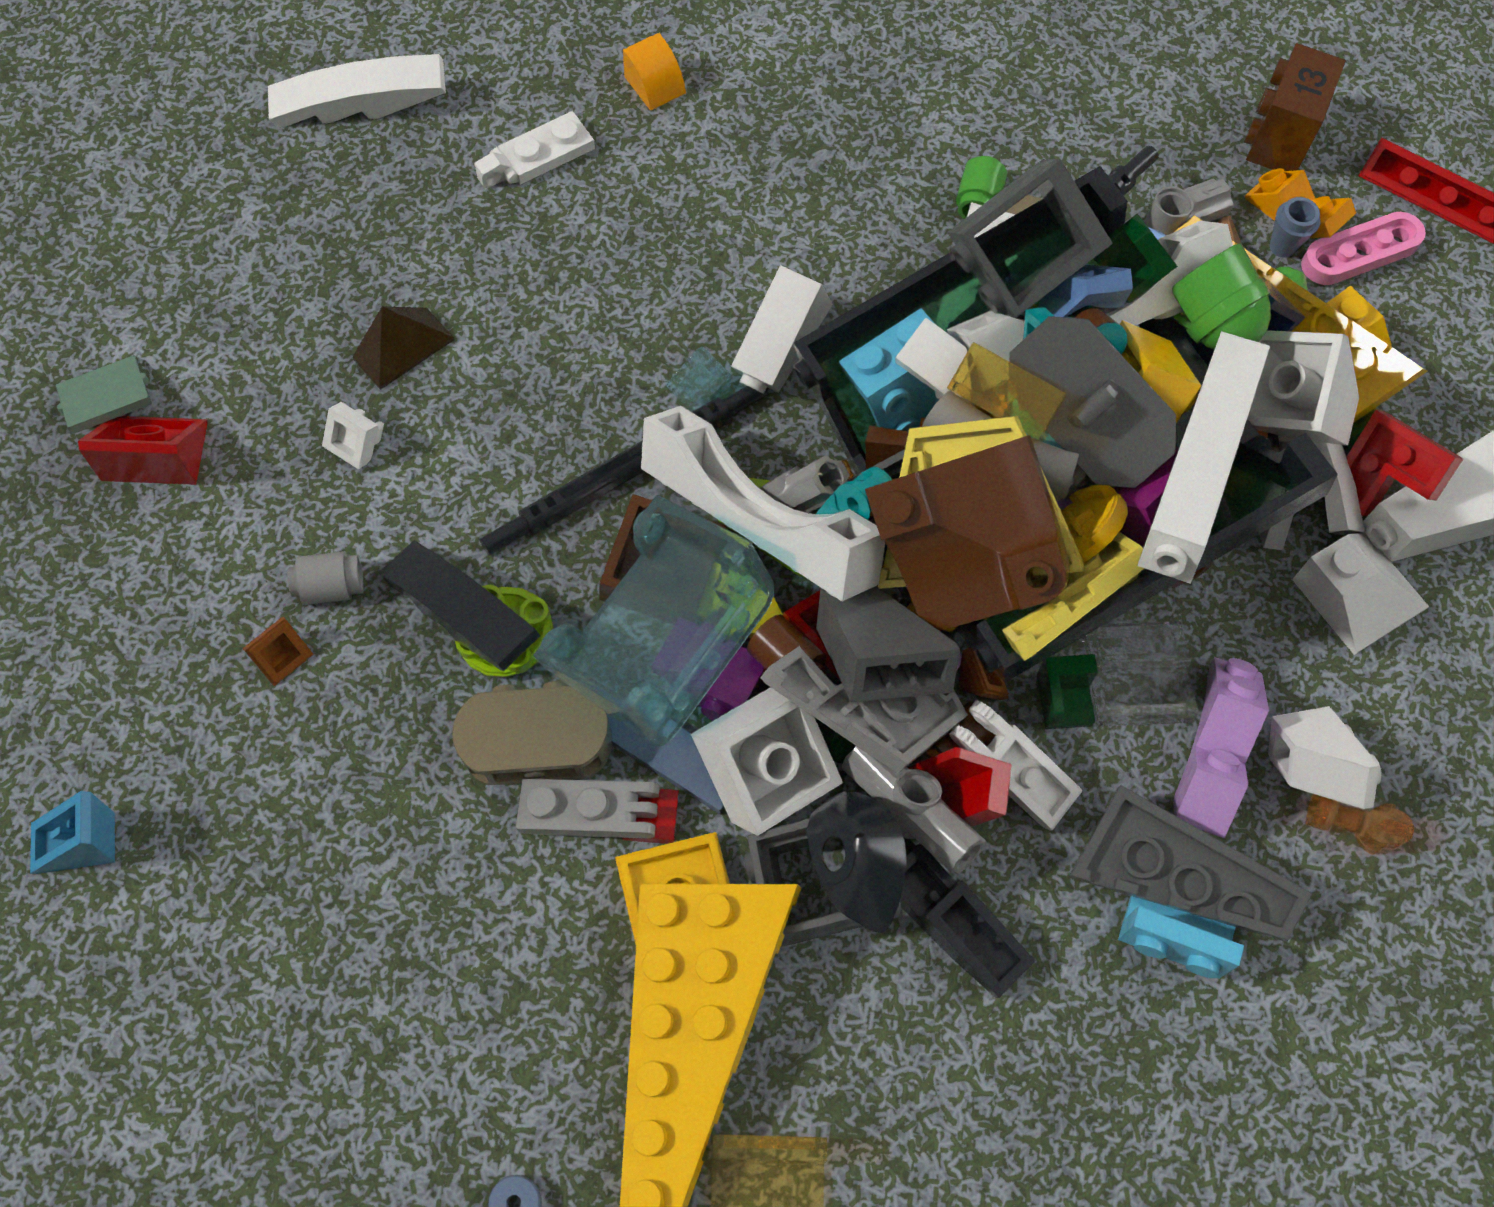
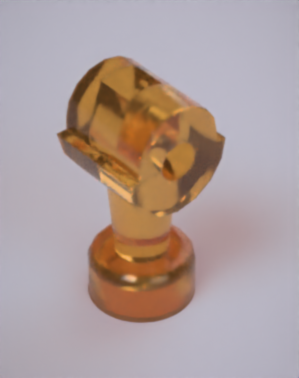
M1313 794L1305 819L1307 826L1321 831L1328 830L1334 824L1354 833L1358 844L1371 855L1393 852L1408 842L1414 833V825L1411 818L1403 811L1395 809L1396 804L1386 803L1375 807L1369 812L1341 805L1339 801Z

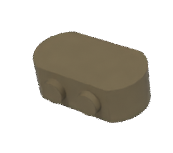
M551 681L545 683L543 688L523 689L520 686L510 684L494 687L492 692L477 693L468 699L458 711L452 731L453 743L457 754L471 775L485 785L520 784L522 779H590L606 764L613 746L611 726L600 699L584 686H573L572 683L567 681Z

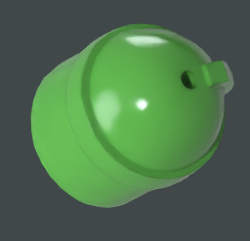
M1241 243L1233 245L1209 259L1178 281L1172 288L1173 295L1183 309L1181 313L1173 317L1186 329L1187 333L1197 344L1202 343L1206 347L1215 350L1221 331L1259 342L1267 332L1271 320L1268 297L1271 292L1264 280L1259 277Z

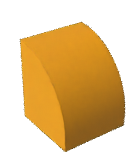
M660 33L623 49L624 77L650 111L686 94L685 83L678 62Z

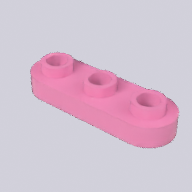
M1390 213L1337 232L1330 238H1321L1314 241L1302 258V270L1307 278L1317 284L1332 285L1413 255L1425 238V227L1417 217L1410 213ZM1394 236L1400 238L1403 242L1396 241ZM1357 249L1363 251L1366 255H1360L1357 253Z

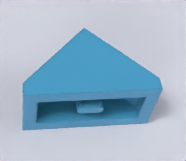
M78 792L31 823L30 874L115 863V812L92 792Z

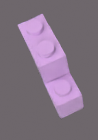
M1214 657L1207 675L1205 701L1196 737L1173 800L1175 816L1202 831L1225 838L1248 788L1245 763L1269 712L1263 675L1258 672L1254 665L1237 658H1230L1228 661Z

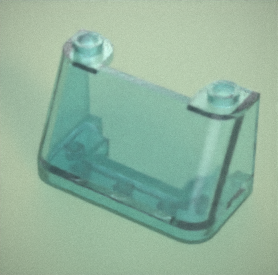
M656 495L646 510L637 516L633 525V541L641 554L583 631L570 623L562 624L545 635L540 647L533 656L553 675L631 731L658 747L664 746L675 737L771 605L775 587L771 576L751 541Z

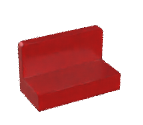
M955 747L908 767V769H919L933 775L941 784V799L971 827L1006 815L1012 767L1010 763Z

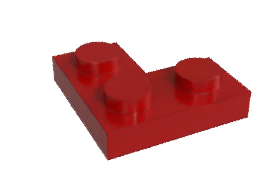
M1381 410L1374 411L1346 457L1356 485L1362 516H1368L1375 509L1395 479L1427 500L1437 501L1463 461L1462 457Z

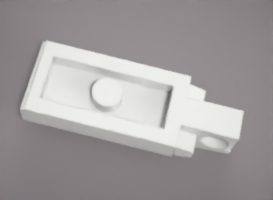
M571 111L491 150L490 154L474 163L477 178L485 189L504 180H507L509 184L519 182L521 185L594 150V139L575 113Z

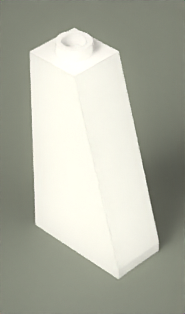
M1494 430L1457 453L1458 456L1463 458V461L1437 501L1427 500L1405 486L1380 502L1363 521L1364 530L1370 542L1380 549L1391 562L1494 535Z

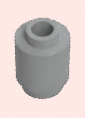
M342 551L296 557L295 567H289L287 570L290 594L292 597L299 596L302 605L351 600L352 595L364 592L363 572L359 555L347 556L346 552Z

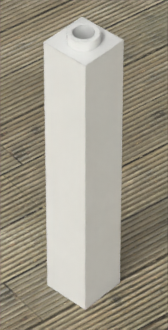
M1221 331L1137 566L1191 584L1216 517L1270 349L1269 345Z

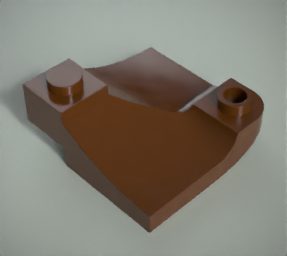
M1030 435L865 489L881 540H885L896 561L917 615L939 631L1011 610H1022L1055 599L1068 584L1070 568L1064 540ZM1032 567H1041L1047 572L1048 581L1045 585H1036L1031 581L1030 570Z

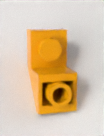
M1282 168L1268 171L1259 178V183L1245 195L1246 200L1274 221L1276 212L1283 203L1294 197L1310 199L1318 206L1320 211V226L1310 238H1330L1357 213L1351 198L1331 199L1329 196H1322L1315 199L1305 170L1284 171Z

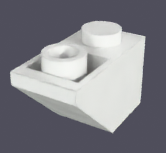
M1330 706L1272 716L1268 754L1271 762L1290 787L1362 809L1374 807L1376 787L1381 781L1379 762L1373 754H1369L1354 736L1352 729L1341 721Z

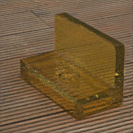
M975 342L972 343L947 389L998 418L1018 416L1025 433L1041 442H1044L1048 436L1046 430L1067 396L1065 392Z
M713 1134L711 1207H824V1165L827 1162V1137Z

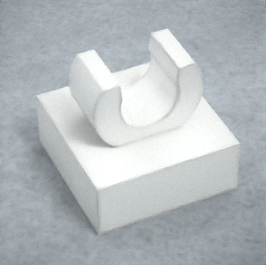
M340 402L328 410L322 447L355 468L360 469L371 460L374 445L381 440L384 423L381 421L375 423L364 416L365 411L362 409L354 410Z

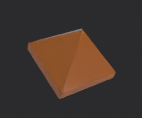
M283 616L242 648L273 686L277 685L313 655L312 651Z
M972 648L963 650L959 678L960 689L996 700L1009 698L1004 681L994 671L989 673L984 668L975 650Z

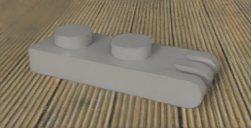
M522 779L516 829L523 834L653 838L655 837L656 826L652 823L636 822V818L657 817L658 805L651 802H638V798L659 797L660 785L653 782Z

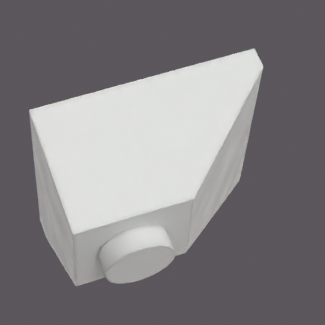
M1267 331L1259 343L1269 345L1270 349L1247 419L1258 431L1293 439L1307 433L1313 442L1348 445L1359 401L1349 337L1345 334Z
M1366 533L1347 534L1311 556L1292 579L1354 655L1429 607L1383 552L1370 542Z

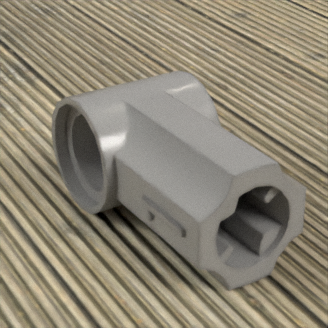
M1210 179L1186 189L1172 186L1164 187L1157 192L1144 223L1148 227L1168 235L1176 231L1194 215L1203 221L1209 222L1229 215L1234 205L1231 199V188L1224 179L1218 181Z
M825 455L801 469L796 466L760 487V489L774 500L794 510L814 514L839 486L847 482L850 475L841 460L835 461Z

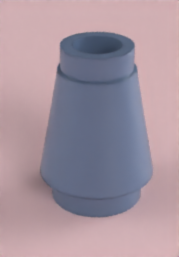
M1294 197L1279 206L1270 240V249L1276 256L1282 258L1292 256L1318 230L1320 226L1318 206L1310 199L1304 197Z

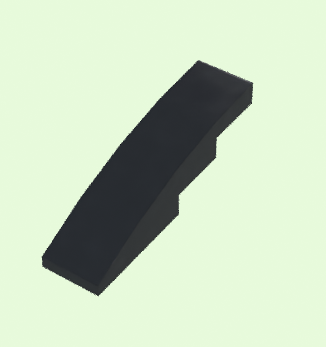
M415 540L379 572L392 588L411 599L424 615L442 625L455 641L503 672L540 637V634L534 627L464 572Z
M904 838L907 860L905 882L900 898L901 908L958 965L995 998H1000L1035 962V959L963 880L956 882L922 844L915 845L910 839ZM841 842L840 845L845 849L843 842Z

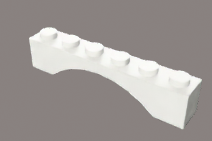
M1199 221L1161 237L1158 241L1178 267L1132 302H1125L1123 307L1101 308L1093 306L1091 308L1100 309L1119 324L1124 320L1138 327L1140 323L1152 318L1164 319L1180 313L1182 309L1173 295V286L1200 265L1233 246L1228 224ZM988 311L947 329L949 335L967 348L972 388L990 394L1010 387L1009 352L1023 340L1025 319H1016ZM1081 312L1076 313V314H1073V315H1070V316H1067V317H1072V318H1074V317H1076L1078 314H1080Z
M682 406L644 418L641 469L659 480L663 485L670 487L691 501L695 506L700 507L724 523V525L732 528L756 544L760 549L765 550L842 602L879 585L885 540H881L877 525L850 509L835 514H810L794 510L774 500L758 488L737 466L723 446L713 425Z

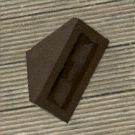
M382 306L355 351L353 360L381 390L454 341V337L428 308Z

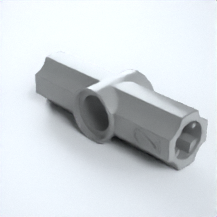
M857 746L845 757L842 769L872 798H875L889 809L899 825L903 838L916 839L951 873L959 874L965 870L982 852L986 840L941 799V784L933 775L926 771L908 769L907 767L897 774Z

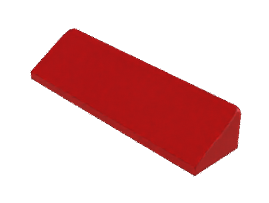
M1381 137L1358 175L1359 177L1494 244L1493 192Z

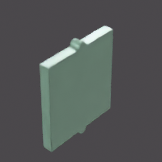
M133 355L56 384L60 399L57 409L61 416L65 417L67 428L72 435L151 405L152 402L146 387L150 381L146 373H141L137 359Z

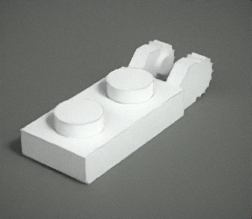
M978 700L975 701L969 708V712L978 723L996 736L986 747L970 730L956 725L949 734L951 739L960 748L1012 764L1008 795L1043 828L1053 830L1080 795L1082 789L1016 725L1008 724L991 707Z

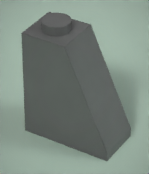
M876 586L843 602L821 588L816 629L851 702L953 692L960 653L957 643Z

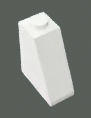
M780 265L731 365L738 374L742 375L739 383L763 394L767 387L779 393L793 370V364L798 362L794 342L817 330L833 305L821 283Z

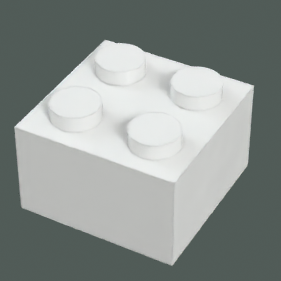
M771 687L691 734L731 823L757 836L843 783L815 717Z

